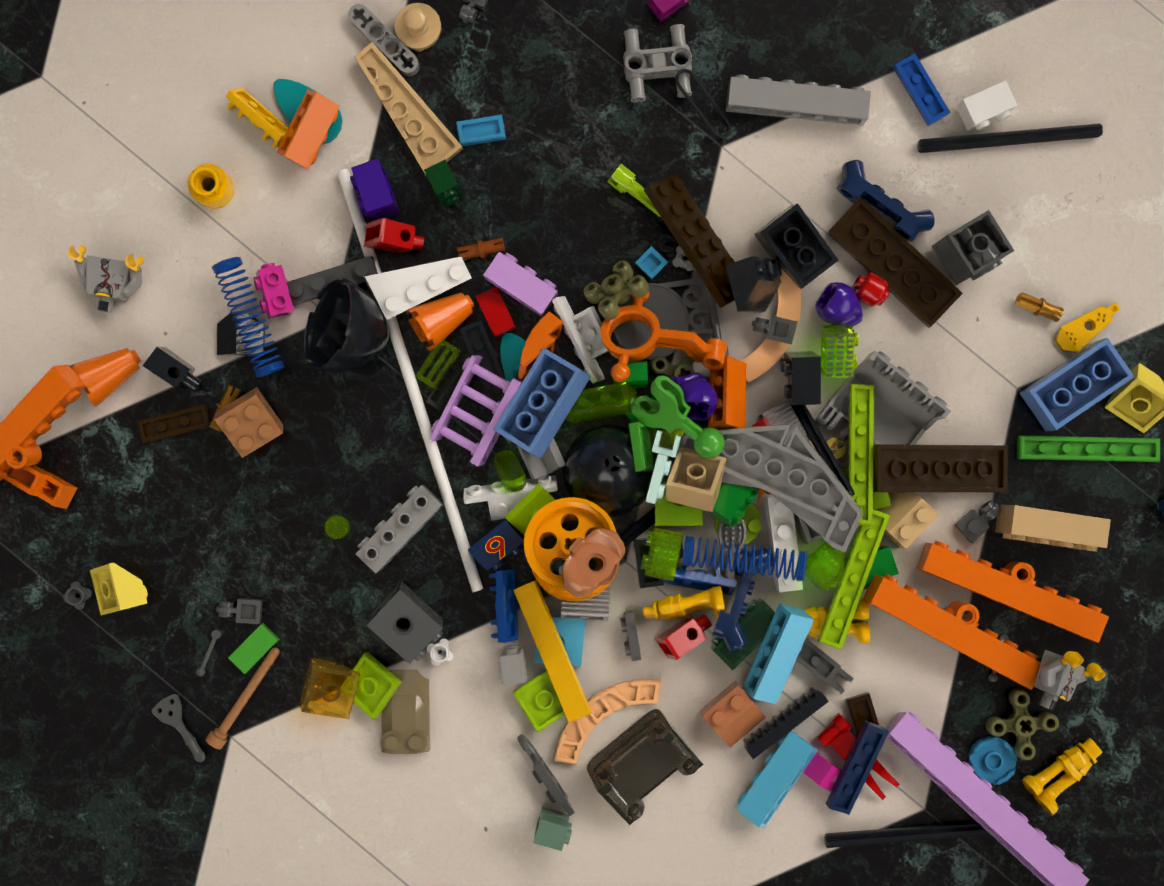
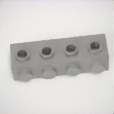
M425 485L413 487L406 495L409 499L403 505L398 503L391 510L392 516L386 522L383 519L374 528L376 533L371 538L366 537L357 546L360 550L356 555L375 573H379L444 506Z

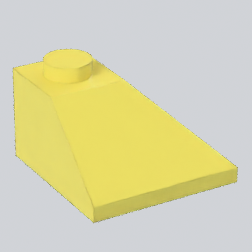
M1139 363L1131 370L1134 378L1113 392L1105 408L1142 433H1145L1164 416V382L1157 374Z
M110 563L90 570L101 615L147 604V589L143 585L142 580L117 564Z

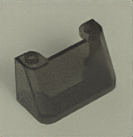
M653 709L597 753L587 764V772L599 794L631 825L643 815L645 805L642 799L677 770L682 775H691L703 766V763L659 709Z

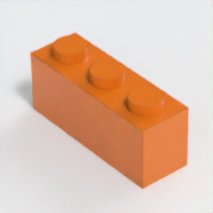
M307 89L276 153L309 169L310 165H313L317 159V151L320 145L327 139V131L330 125L338 117L340 106L318 92Z
M725 356L722 369L710 370L709 383L715 389L718 400L713 415L708 419V428L719 430L745 427L746 363L730 356Z

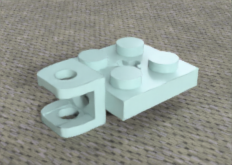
M657 430L652 452L659 454L646 497V502L653 504L658 499L662 500L666 483H662L664 475L668 476L673 462L669 460V456L674 458L677 456L681 436L676 435L673 449L659 446L663 433L661 430Z

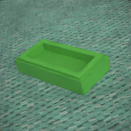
M641 422L630 423L629 429L635 471H654L655 465L649 427Z
M262 623L228 658L246 674L280 639Z

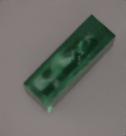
M761 598L757 601L753 599L748 603L745 616L738 618V622L748 639L747 646L739 651L731 652L728 650L723 639L714 637L711 641L713 645L710 648L733 671L763 641L775 612Z

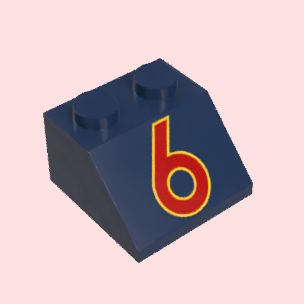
M506 519L470 547L468 551L487 571L490 568H493L495 571L505 563L503 558L509 553L514 556L524 548L522 545L524 538Z

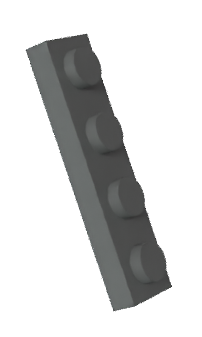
M368 256L288 281L287 286L292 305L296 306L317 299L316 297L321 289L333 278L343 277L360 286L366 284L364 276L378 274L374 257Z

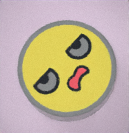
M831 437L826 440L836 460L846 455L847 446L843 443L844 440L840 441L837 437Z

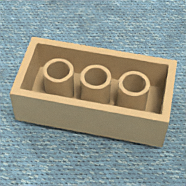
M999 505L1000 513L997 516L995 532L1003 533L1002 538L1097 552L1098 547L1107 548L1111 519L1017 505Z

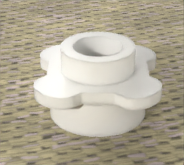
M441 639L440 642L436 644L430 643L427 646V652L430 653L432 659L431 663L435 666L440 665L441 662L446 660L451 661L454 657L453 652L448 647L449 641L447 639Z

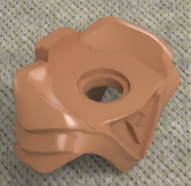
M596 529L584 539L580 537L575 540L569 547L570 555L563 564L564 588L574 597H583L591 594L598 587L612 581L618 564L625 555V545L617 532L608 529ZM594 557H598L603 561V567L599 571H593L589 567V561Z

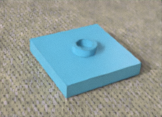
M552 616L572 666L581 667L585 619H562L560 616ZM536 646L534 663H544Z

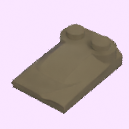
M389 670L402 683L382 711V737L380 741L382 753L418 754L429 752V679L423 677L418 670Z

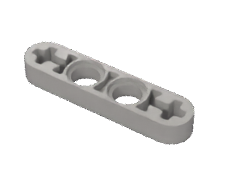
M362 4L353 5L348 13L353 26L370 43L373 42L403 75L410 77L417 74L420 67L417 57L366 6ZM356 13L363 14L368 22L366 26L361 19L356 18ZM374 27L382 29V34L378 38L370 36V31ZM390 43H396L399 47L398 51L394 54L386 52V47ZM402 55L407 62L412 61L413 67L411 69L409 67L405 68L404 62L400 59Z

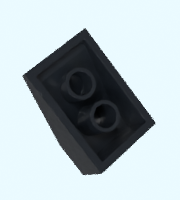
M798 203L789 206L754 233L766 252L779 263L784 272L800 289H803L839 261Z

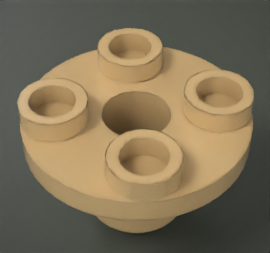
M412 3L400 10L395 19V32L398 39L407 48L417 52H421L435 44L442 31L441 21L437 12L424 3Z

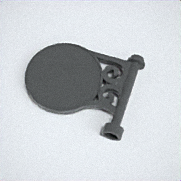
M699 275L698 278L660 284L648 283L650 296L642 304V307L649 309L656 315L660 329L688 332L690 325L694 329L690 332H695L697 335L707 334L711 335L712 338L722 340L716 301ZM696 286L701 291V298L697 302L692 303L689 302L687 297L689 294H693V299H696L698 296L696 290L691 288L685 290L681 298L670 288ZM631 295L626 303L618 307L633 305L634 300ZM687 307L690 309H694L691 311L690 315L688 314ZM699 313L708 315L711 328H703L706 324L704 317L698 318V321L701 322L700 324H695L693 317ZM640 321L625 322L613 330L618 343L623 349H634L642 346L648 341L652 332L646 323ZM727 346V350H726V355H725V356H728V355H729L728 346ZM656 347L654 352L643 360H651L655 356L667 357L677 349Z

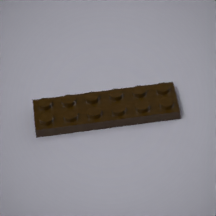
M675 174L648 185L644 192L719 307L723 308L734 302L725 265L735 261L723 246L721 239L716 235L709 221L704 217L696 201L687 191L683 181Z
M861 197L827 232L868 272L874 273L887 281L890 292L928 328L932 327L963 294Z
M874 444L873 492H1008V445Z

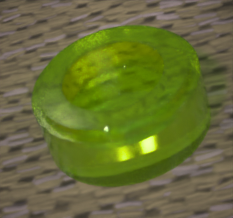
M340 515L330 517L325 524L327 535L333 539L345 537L350 530L348 520Z

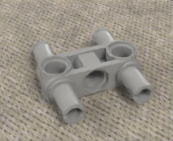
M676 24L670 27L672 47L641 50L638 30L628 29L624 31L626 51L623 55L624 73L627 82H630L631 102L637 103L646 100L643 80L667 77L676 78V74L681 69L692 71V54L690 47L686 44L685 26L683 24ZM683 58L687 63L680 65L675 59ZM636 62L641 67L635 70L630 68L629 64ZM683 72L679 76V83L686 93L691 96L690 74ZM677 86V97L685 98Z

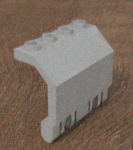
M874 351L851 372L852 376L846 378L815 418V421L824 426L830 420L825 429L831 431L842 418L847 422V425L837 436L842 441L848 435L849 385H874V454V444L915 445L926 430L937 420L945 419L951 410L946 407L947 403L943 399L930 395L927 392L928 388L919 381L915 383L908 377L910 374L900 366L895 367L890 363L891 359L885 353ZM848 436L843 442L846 446H848Z

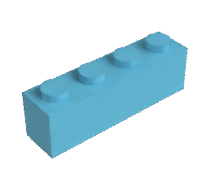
M779 603L742 686L753 699L777 703L814 621L803 609Z
M790 731L779 740L778 744L780 746L775 753L772 752L765 760L766 767L762 772L756 773L751 781L753 785L750 790L743 792L738 799L739 805L736 810L759 828H765L818 751L816 747L796 732Z

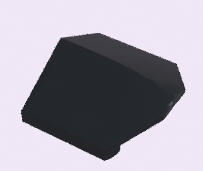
M245 312L235 319L246 318L251 315ZM229 313L217 323V355H247L249 351L253 350L244 349L245 345L249 342L241 341L246 335L238 334L243 328H236V324L240 321H233V317L237 314ZM251 318L238 326L253 324L259 320ZM265 324L254 325L241 333L256 331L265 327ZM265 330L257 332L244 340L262 337L265 335ZM265 338L252 343L248 347L265 344ZM265 346L252 352L251 354L264 352Z

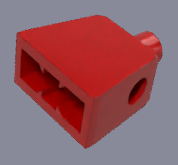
M385 218L366 224L364 247L404 253L413 248L420 250L423 247L424 237L415 234V226Z
M705 614L696 620L694 618H685L657 636L655 640L667 658L678 660L706 639L703 632L710 628L712 623Z

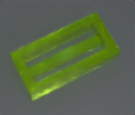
M443 340L431 351L415 377L435 389L449 365L453 364L461 351ZM444 345L446 347L427 377H423V374ZM450 350H452V355L450 356V358L448 359V361L446 362V364L444 365V367L442 368L434 382H431L430 380L432 379V377L434 376V374L436 373V371L438 370V368L440 367V365L442 364Z

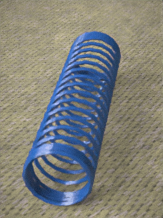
M232 257L214 264L212 269L216 274L215 278L221 279L218 285L224 286L221 292L227 293L224 299L230 300L227 306L234 307L230 310V313L237 314L233 317V321H240L236 324V328H243L238 334L246 335L241 341L249 342L245 345L244 349H253L248 352L247 356H256L251 359L250 363H259L253 367L254 373L257 378L279 371L285 366L283 361H277L257 368L270 360L280 357V355L254 361L278 348L251 354L275 341L248 347L256 341L271 336V333L259 338L244 340L269 327L266 326L256 331L241 333L254 325L265 322L266 319L253 324L238 326L251 318L262 315L263 312L246 318L235 319L245 312L259 308L260 305L243 311L232 312L236 308L258 299L253 298L240 304L229 305L233 301L255 292L250 291L237 297L226 298L233 292L246 289L252 285L246 284L234 290L223 291L228 286L243 282L249 278L243 277L231 283L221 284L223 280L240 275L246 271L243 269L227 276L218 277L220 273L231 271L243 265L241 257Z
M687 536L683 549L684 566L694 567L698 560V566L702 568L706 560L707 569H710L713 563L714 569L717 570L721 563L722 571H725L729 562V570L733 572L737 563V572L740 573L744 565L747 575L752 565V573L755 576L760 564V574L764 576L768 564V576L772 577L776 564V577L778 579L781 576L784 564V579L786 580L792 563V580L804 581L807 559L806 551L799 552L795 575V551H791L786 574L787 550L785 548L778 574L779 548L777 547L770 574V546L768 547L766 562L762 571L763 546L760 547L755 570V544L753 545L747 570L748 544L746 543L739 570V542L737 543L735 560L731 569L732 542L729 544L728 556L724 567L725 541H722L720 557L716 567L717 540H714L713 553L708 567L709 539L706 541L702 565L700 564L702 538H699L694 564V537Z

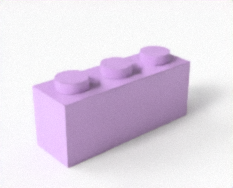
M498 252L483 274L484 278L543 317L553 303L552 299L558 295V291L555 290L556 285L547 279L542 281L537 278V273L528 266L521 267L517 264L518 260L506 252L503 255Z

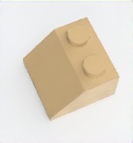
M680 447L666 482V501L713 512L721 487L726 458L721 456L711 459L703 458L695 450Z
M888 492L891 506L875 510L890 515L884 534L899 548L907 549L939 514L914 492Z

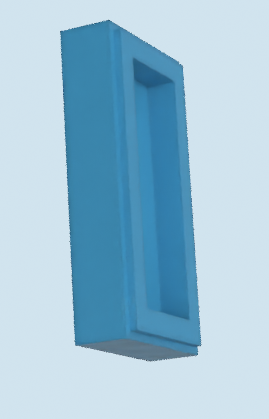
M502 115L456 122L461 146L506 140Z

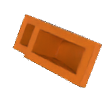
M550 311L540 319L526 340L518 373V379L521 381L528 374L543 347L553 353L555 341L561 337L563 321Z
M35 465L20 469L10 467L6 471L7 476L4 478L26 493L38 496L54 507L65 509L68 508L77 490V487Z

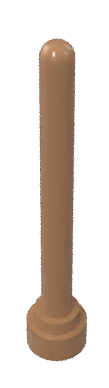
M275 647L270 650L220 727L210 731L205 739L209 745L220 750L227 742L228 730L280 654L278 648Z

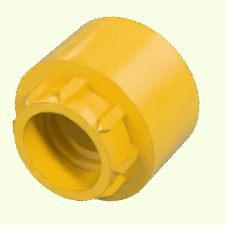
M214 164L199 165L193 169L188 177L187 186L189 193L195 200L207 208H222L231 201L234 195L232 179L220 167ZM215 182V187L211 191H207L208 184Z

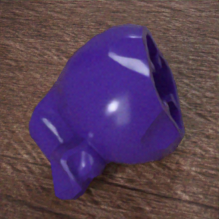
M829 283L815 304L820 318L826 323L832 324L833 335L840 339L842 337H838V334L845 335L848 329L859 324L863 318L862 308L855 291L844 283Z
M695 372L682 377L669 378L681 387L684 401L691 407L687 414L689 419L704 421L713 415L717 407L718 396L715 389L702 374Z

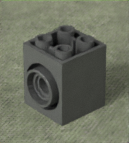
M989 210L932 245L933 250L955 285L969 278L972 281L978 279L1003 263L1001 259L1014 252L1013 247Z
M402 581L369 615L366 625L409 664L414 659L416 661L421 659L427 651L425 649L430 642L435 643L443 634V618ZM407 618L409 622L402 623L398 619Z

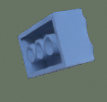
M1105 338L1095 341L1021 391L1020 395L1044 430L1054 431L1133 379L1134 375L1110 340Z
M543 347L493 430L527 452L542 458L591 376Z

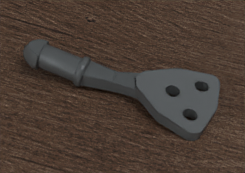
M172 694L162 699L152 709V714L161 722L175 727L181 733L185 745L190 749L195 761L203 762L205 760V753L182 721V704L179 695Z

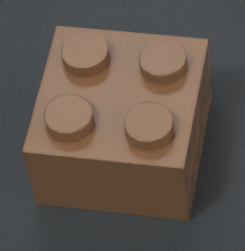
M257 387L216 411L214 420L242 458L283 434L282 422Z

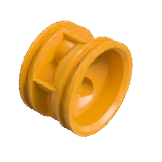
M561 498L543 506L532 517L527 526L524 537V551L529 566L539 585L547 593L565 601L588 600L602 593L612 583L611 581L606 585L598 587L587 596L574 597L563 586V574L555 575L551 572V567L555 561L559 559L566 561L570 555L568 545H572L577 538L581 537L584 539L588 533L596 529H608L616 532L609 515L597 504L582 498ZM579 522L577 528L572 531L562 528L564 523ZM547 536L557 538L556 545L551 549L541 547L544 538ZM598 557L592 558L597 563L593 571L601 570L603 561Z

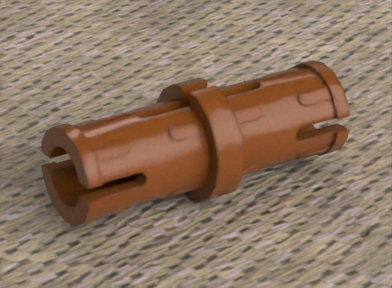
M503 237L485 242L479 240L476 244L457 247L458 255L462 257L463 261L478 257L484 259L487 255L506 252Z

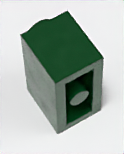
M445 159L424 169L442 206L445 204L450 206L459 201L462 193Z

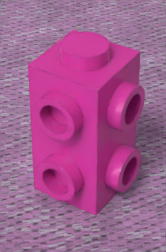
M275 263L261 265V269H258L256 277H253L256 290L261 291L262 300H260V307L263 314L267 313L268 319L291 314L294 309L282 265L275 266Z

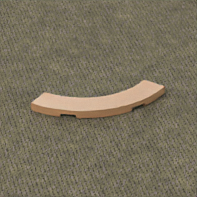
M781 268V284L776 291L777 311L775 316L799 322L802 298L801 289ZM766 337L753 353L740 360L747 364L746 382L749 383L768 371L781 358L790 344L770 340Z
M655 679L625 681L612 685L587 700L592 713L566 724L556 747L554 761L577 765L580 751L591 730L604 718L620 708L638 704L657 705L661 681Z

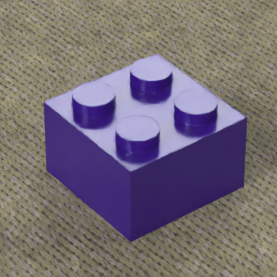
M378 158L351 167L353 175L350 176V180L354 190H357L358 195L361 196L357 200L361 211L365 213L366 217L376 221L400 214L386 170Z

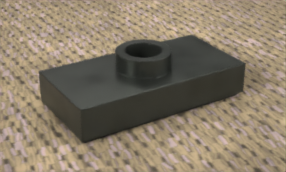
M450 363L426 402L443 413L464 370Z

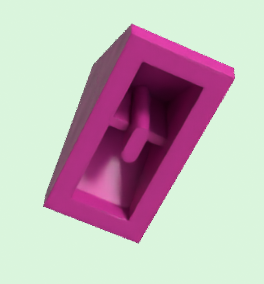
M816 753L803 773L819 786L832 791L842 769L819 753Z

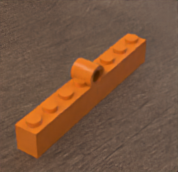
M68 364L53 366L0 423V481L7 476L6 471L10 467L20 469L36 465L40 462L42 451L35 440L51 429L50 424L65 414V408L70 403L80 398V392L86 385Z
M936 540L934 544L926 542L916 569L1087 640L1099 643L1109 616L1102 614V609L1097 606L1087 604V607L1080 605V600L1075 597L1066 595L1063 598L1058 596V590L1044 586L1042 589L1035 586V571L1028 563L1012 561L998 571L991 568L992 563L978 559V562L969 559L970 554L957 549L955 553L947 550L949 547L947 544ZM1020 569L1021 575L1018 578L1017 571Z
M875 574L862 600L1030 690L1033 689L1041 662L1037 661L1038 656L1027 650H1024L1023 653L1017 650L1019 645L1007 639L1004 642L998 640L999 635L987 628L984 631L978 629L979 611L975 606L963 601H954L943 610L937 606L938 601L928 596H925L924 599L917 596L918 590L908 585H905L904 588L897 585L899 580L888 574H885L884 577Z

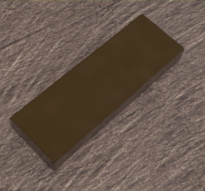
M207 404L137 421L142 444L211 428V417Z

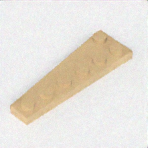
M373 42L354 56L423 172L424 169L444 159L448 162L463 149L461 144Z

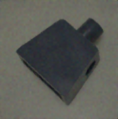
M157 346L142 365L175 388L185 386L192 392H195L202 383L200 379L193 375L195 368L166 347ZM176 368L180 370L178 377L175 375Z

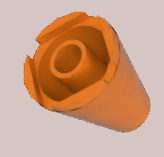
M458 293L414 306L406 310V314L411 313L412 318L409 319V322L422 343L426 341L429 344L426 348L431 351L473 313L474 303L469 295L464 296L463 293Z
M124 348L74 363L69 367L85 383L84 391L88 394L86 396L96 407L139 370L140 366L138 363L142 361L135 350L129 351L128 348Z

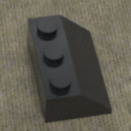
M751 256L725 265L737 311L765 312L781 284L780 276L782 271L779 263L774 259Z

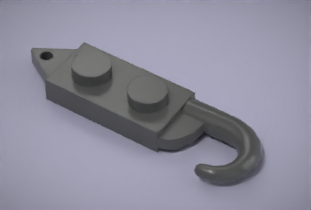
M523 734L519 735L517 740L534 764V771L532 773L539 784L544 783L548 789L546 794L552 803L556 802L559 807H563L569 816L573 815L575 812L568 801L567 794L543 758Z

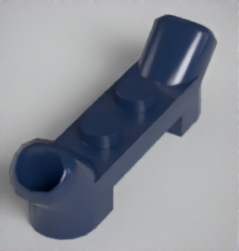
M851 160L844 163L842 166L844 179L838 185L837 190L852 203L859 197L863 198L895 221L896 224L893 228L907 241L913 242L919 232L931 231L935 224L934 214L930 210L908 211L904 208V204L901 201L887 196L883 188L866 181L862 161Z
M764 547L762 571L764 570L768 549ZM742 548L739 554V570L744 554V549ZM760 549L755 551V570L757 567ZM747 551V570L752 553L750 551ZM772 554L770 559V568L773 566L774 562ZM736 563L735 574L742 576L730 614L720 611L712 634L714 637L723 639L728 650L731 652L743 649L748 643L738 618L739 616H745L748 603H745L744 600L746 594H752L755 582L751 581L752 576H754L752 565L749 573L746 575L744 565L740 573L737 572Z

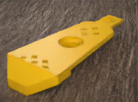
M1116 302L1107 308L1100 306L1059 327L1055 339L1056 344L1061 351L1079 352L1112 322V315L1121 309ZM1086 322L1091 323L1092 327L1090 330L1085 328Z

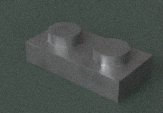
M625 611V618H620L622 632H627L628 641L624 642L626 656L631 655L632 661L641 660L634 611Z

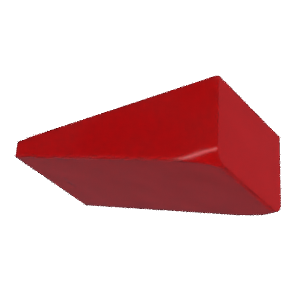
M497 287L476 296L495 338L516 329Z

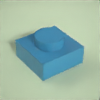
M652 246L635 262V265L650 280L668 264Z

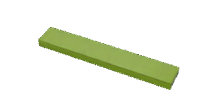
M850 384L847 479L855 492L852 498L862 511L858 526L871 527L873 525L874 385Z
M873 509V525L871 527H858L818 637V642L842 650L890 515Z

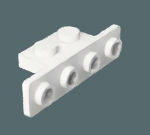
M565 296L552 299L554 311L563 321L564 332L571 339L574 345V352L581 359L585 367L584 372L591 376L589 380L593 384L603 381L605 377L596 358L608 352L601 339L602 322L594 306L574 315Z
M546 475L535 480L520 478L511 482H495L483 486L472 485L469 488H464V504L488 501L491 521L506 519L505 515L537 484H540L547 492L557 491V479L555 475Z

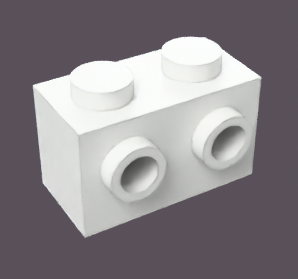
M1005 80L963 99L956 107L967 131L974 128L980 131L991 125L990 121L997 119L1000 122L1012 115L1011 111L1018 105Z

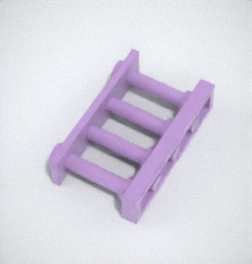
M472 355L471 358L468 357L462 367L464 372L440 419L436 420L431 428L432 435L430 440H441L443 436L469 450L471 455H473L470 462L476 466H481L486 463L500 436L493 429L523 380L513 378L512 381H506L479 366L483 357ZM474 374L503 389L505 394L501 402H496L468 386ZM463 395L492 410L494 416L491 422L485 423L459 408L458 405ZM453 415L482 431L483 437L480 443H474L447 428Z

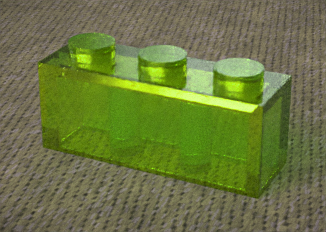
M627 382L585 389L581 392L565 420L571 423H578L632 413L631 405L637 399L636 389Z

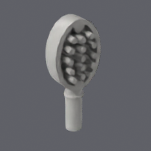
M743 519L738 524L735 523L732 528L720 522L718 527L720 545L722 546V541H725L726 560L729 544L732 542L731 569L735 560L737 543H740L741 549L746 540L747 529ZM728 562L725 578L735 579V569L733 572H730Z

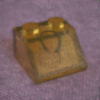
M311 658L300 699L301 712L349 720L360 672L333 661Z

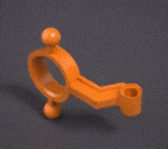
M650 292L641 298L631 295L634 300L633 305L620 307L616 318L612 320L604 319L600 331L602 342L610 354L619 360L611 369V376L617 382H624L629 378L630 369L627 366L628 362H637L647 358L654 352L656 347L683 350L695 362L702 363L705 368L710 370H720L723 368L727 343L716 338L709 339L705 343L695 332L660 329L656 315L649 309L642 307V304L648 300ZM640 321L646 323L651 328L652 332L648 341L634 349L620 348L611 341L613 330L625 322Z

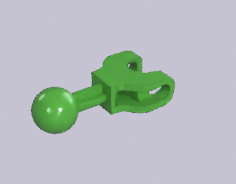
M658 376L651 384V394L658 401H654L647 396H640L633 401L631 412L647 427L662 428L670 434L679 427L694 439V449L703 458H715L723 451L725 441L721 432L715 428L702 429L687 417L691 407L685 403L681 387L668 377Z

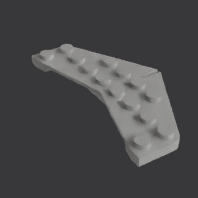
M792 423L718 430L723 435L725 441L724 449L718 455L726 458L722 478L723 483L761 488L768 491L819 533L828 544L845 553L861 519V508L797 425L787 446L783 443ZM687 434L684 435L679 448L684 447L695 450L694 439ZM676 457L673 458V462H672L671 469H672V467H673V464H674V461H675Z

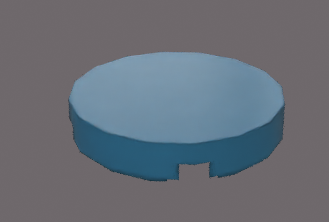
M986 736L977 740L971 747L968 754V764L974 769L973 773L979 779L983 778L990 784L1000 785L1008 781L1015 773L1017 756L1014 748L1004 739Z

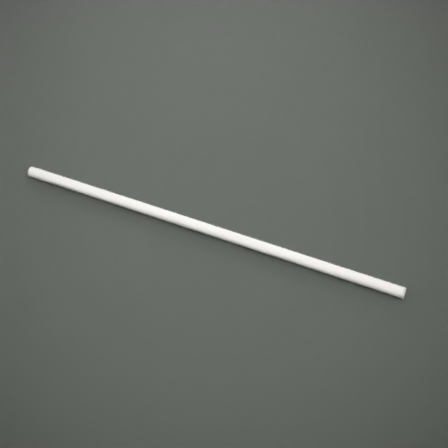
M349 169L339 170L337 172L364 257H374L377 272L382 273L375 250L364 247L366 222L357 200L356 191L350 180ZM394 316L387 320L389 335L472 593L480 591L484 588L474 557L468 551L470 545L437 443L430 440L432 427L397 318Z

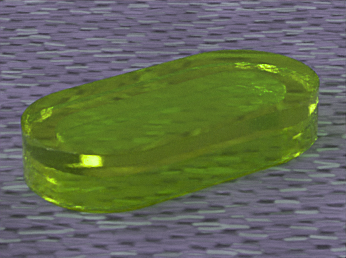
M509 450L498 452L494 457V466L504 488L510 492L522 490L526 485V476L515 453Z

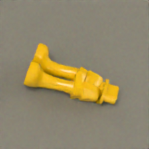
M721 586L712 587L689 597H682L680 594L674 597L668 596L653 602L652 606L643 607L645 619L656 618V621H660V618L665 620L685 618L686 615L705 609L713 610L718 618L720 611L726 612Z
M862 599L859 600L853 619H869L870 610L868 602ZM813 606L804 609L814 619L811 629L807 634L808 636L816 638L820 635L829 608H824V606L816 608ZM867 622L851 623L847 635L854 636L861 644H869V624Z
M1089 738L1083 744L1079 742L1076 746L1065 750L1062 755L1055 758L1056 761L1043 771L1034 776L1027 775L1021 781L1024 787L1034 795L1033 798L1053 816L1059 809L1055 801L1056 798L1066 788L1077 781L1079 782L1082 776L1087 774L1092 763L1095 764L1097 762L1096 758L1103 752ZM1060 772H1065L1058 780L1043 790V787Z

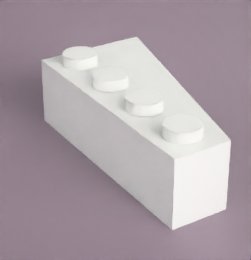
M456 257L368 275L363 278L375 302L382 310L385 319L388 320L471 279V276L462 257Z

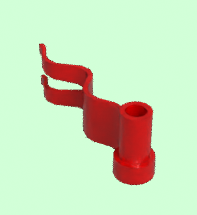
M838 713L832 718L833 722L816 738L824 747L831 745L841 758L846 761L856 738L849 731L852 726ZM876 759L872 769L886 781L898 787L900 784ZM869 773L865 781L866 784L884 800L886 796Z

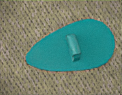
M277 79L273 84L278 105L291 123L307 89L315 90L299 82L287 79ZM339 109L338 117L330 125L327 131V139L323 144L330 143L337 138L342 129L343 120Z
M512 333L503 335L500 346L501 362L506 381L518 378L522 351L526 343L525 340Z

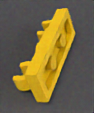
M244 88L229 90L226 97L231 102L228 104L227 109L230 111L238 107L239 113L236 116L237 118L247 116L253 125L265 131L262 135V140H269L272 137L273 144L271 147H279L288 127Z

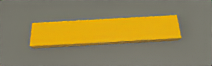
M537 580L514 589L516 598L568 722L591 714L592 711Z

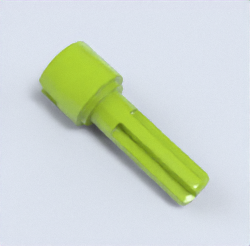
M621 163L607 183L621 194L628 192L661 217L644 192L642 185L635 181L636 175Z

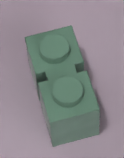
M542 807L535 829L534 843L562 851L563 845L569 844L572 833V823L568 822L569 815Z

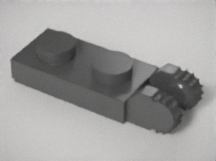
M807 638L805 639L796 661L826 685H831L842 694L845 690L840 684L832 680L834 675L838 672L843 679L850 683L854 678L841 669V665Z

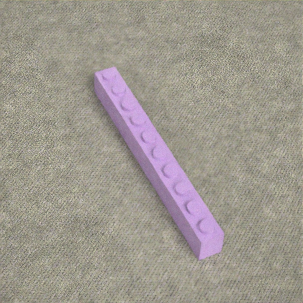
M899 712L886 727L889 731L886 738L1046 886H1085L1089 879L1082 873L1084 870L1078 864L1067 860L1062 849L1054 844L1051 845L1046 840L1047 836L1041 830L1033 828L1027 823L1029 820L1019 811L1015 812L1010 807L1011 803L1000 794L997 795L992 791V785L983 778L979 779L973 773L974 769L968 763L961 762L956 757V752L952 748L942 745L937 740L939 738L937 734L928 728L925 729L915 714Z

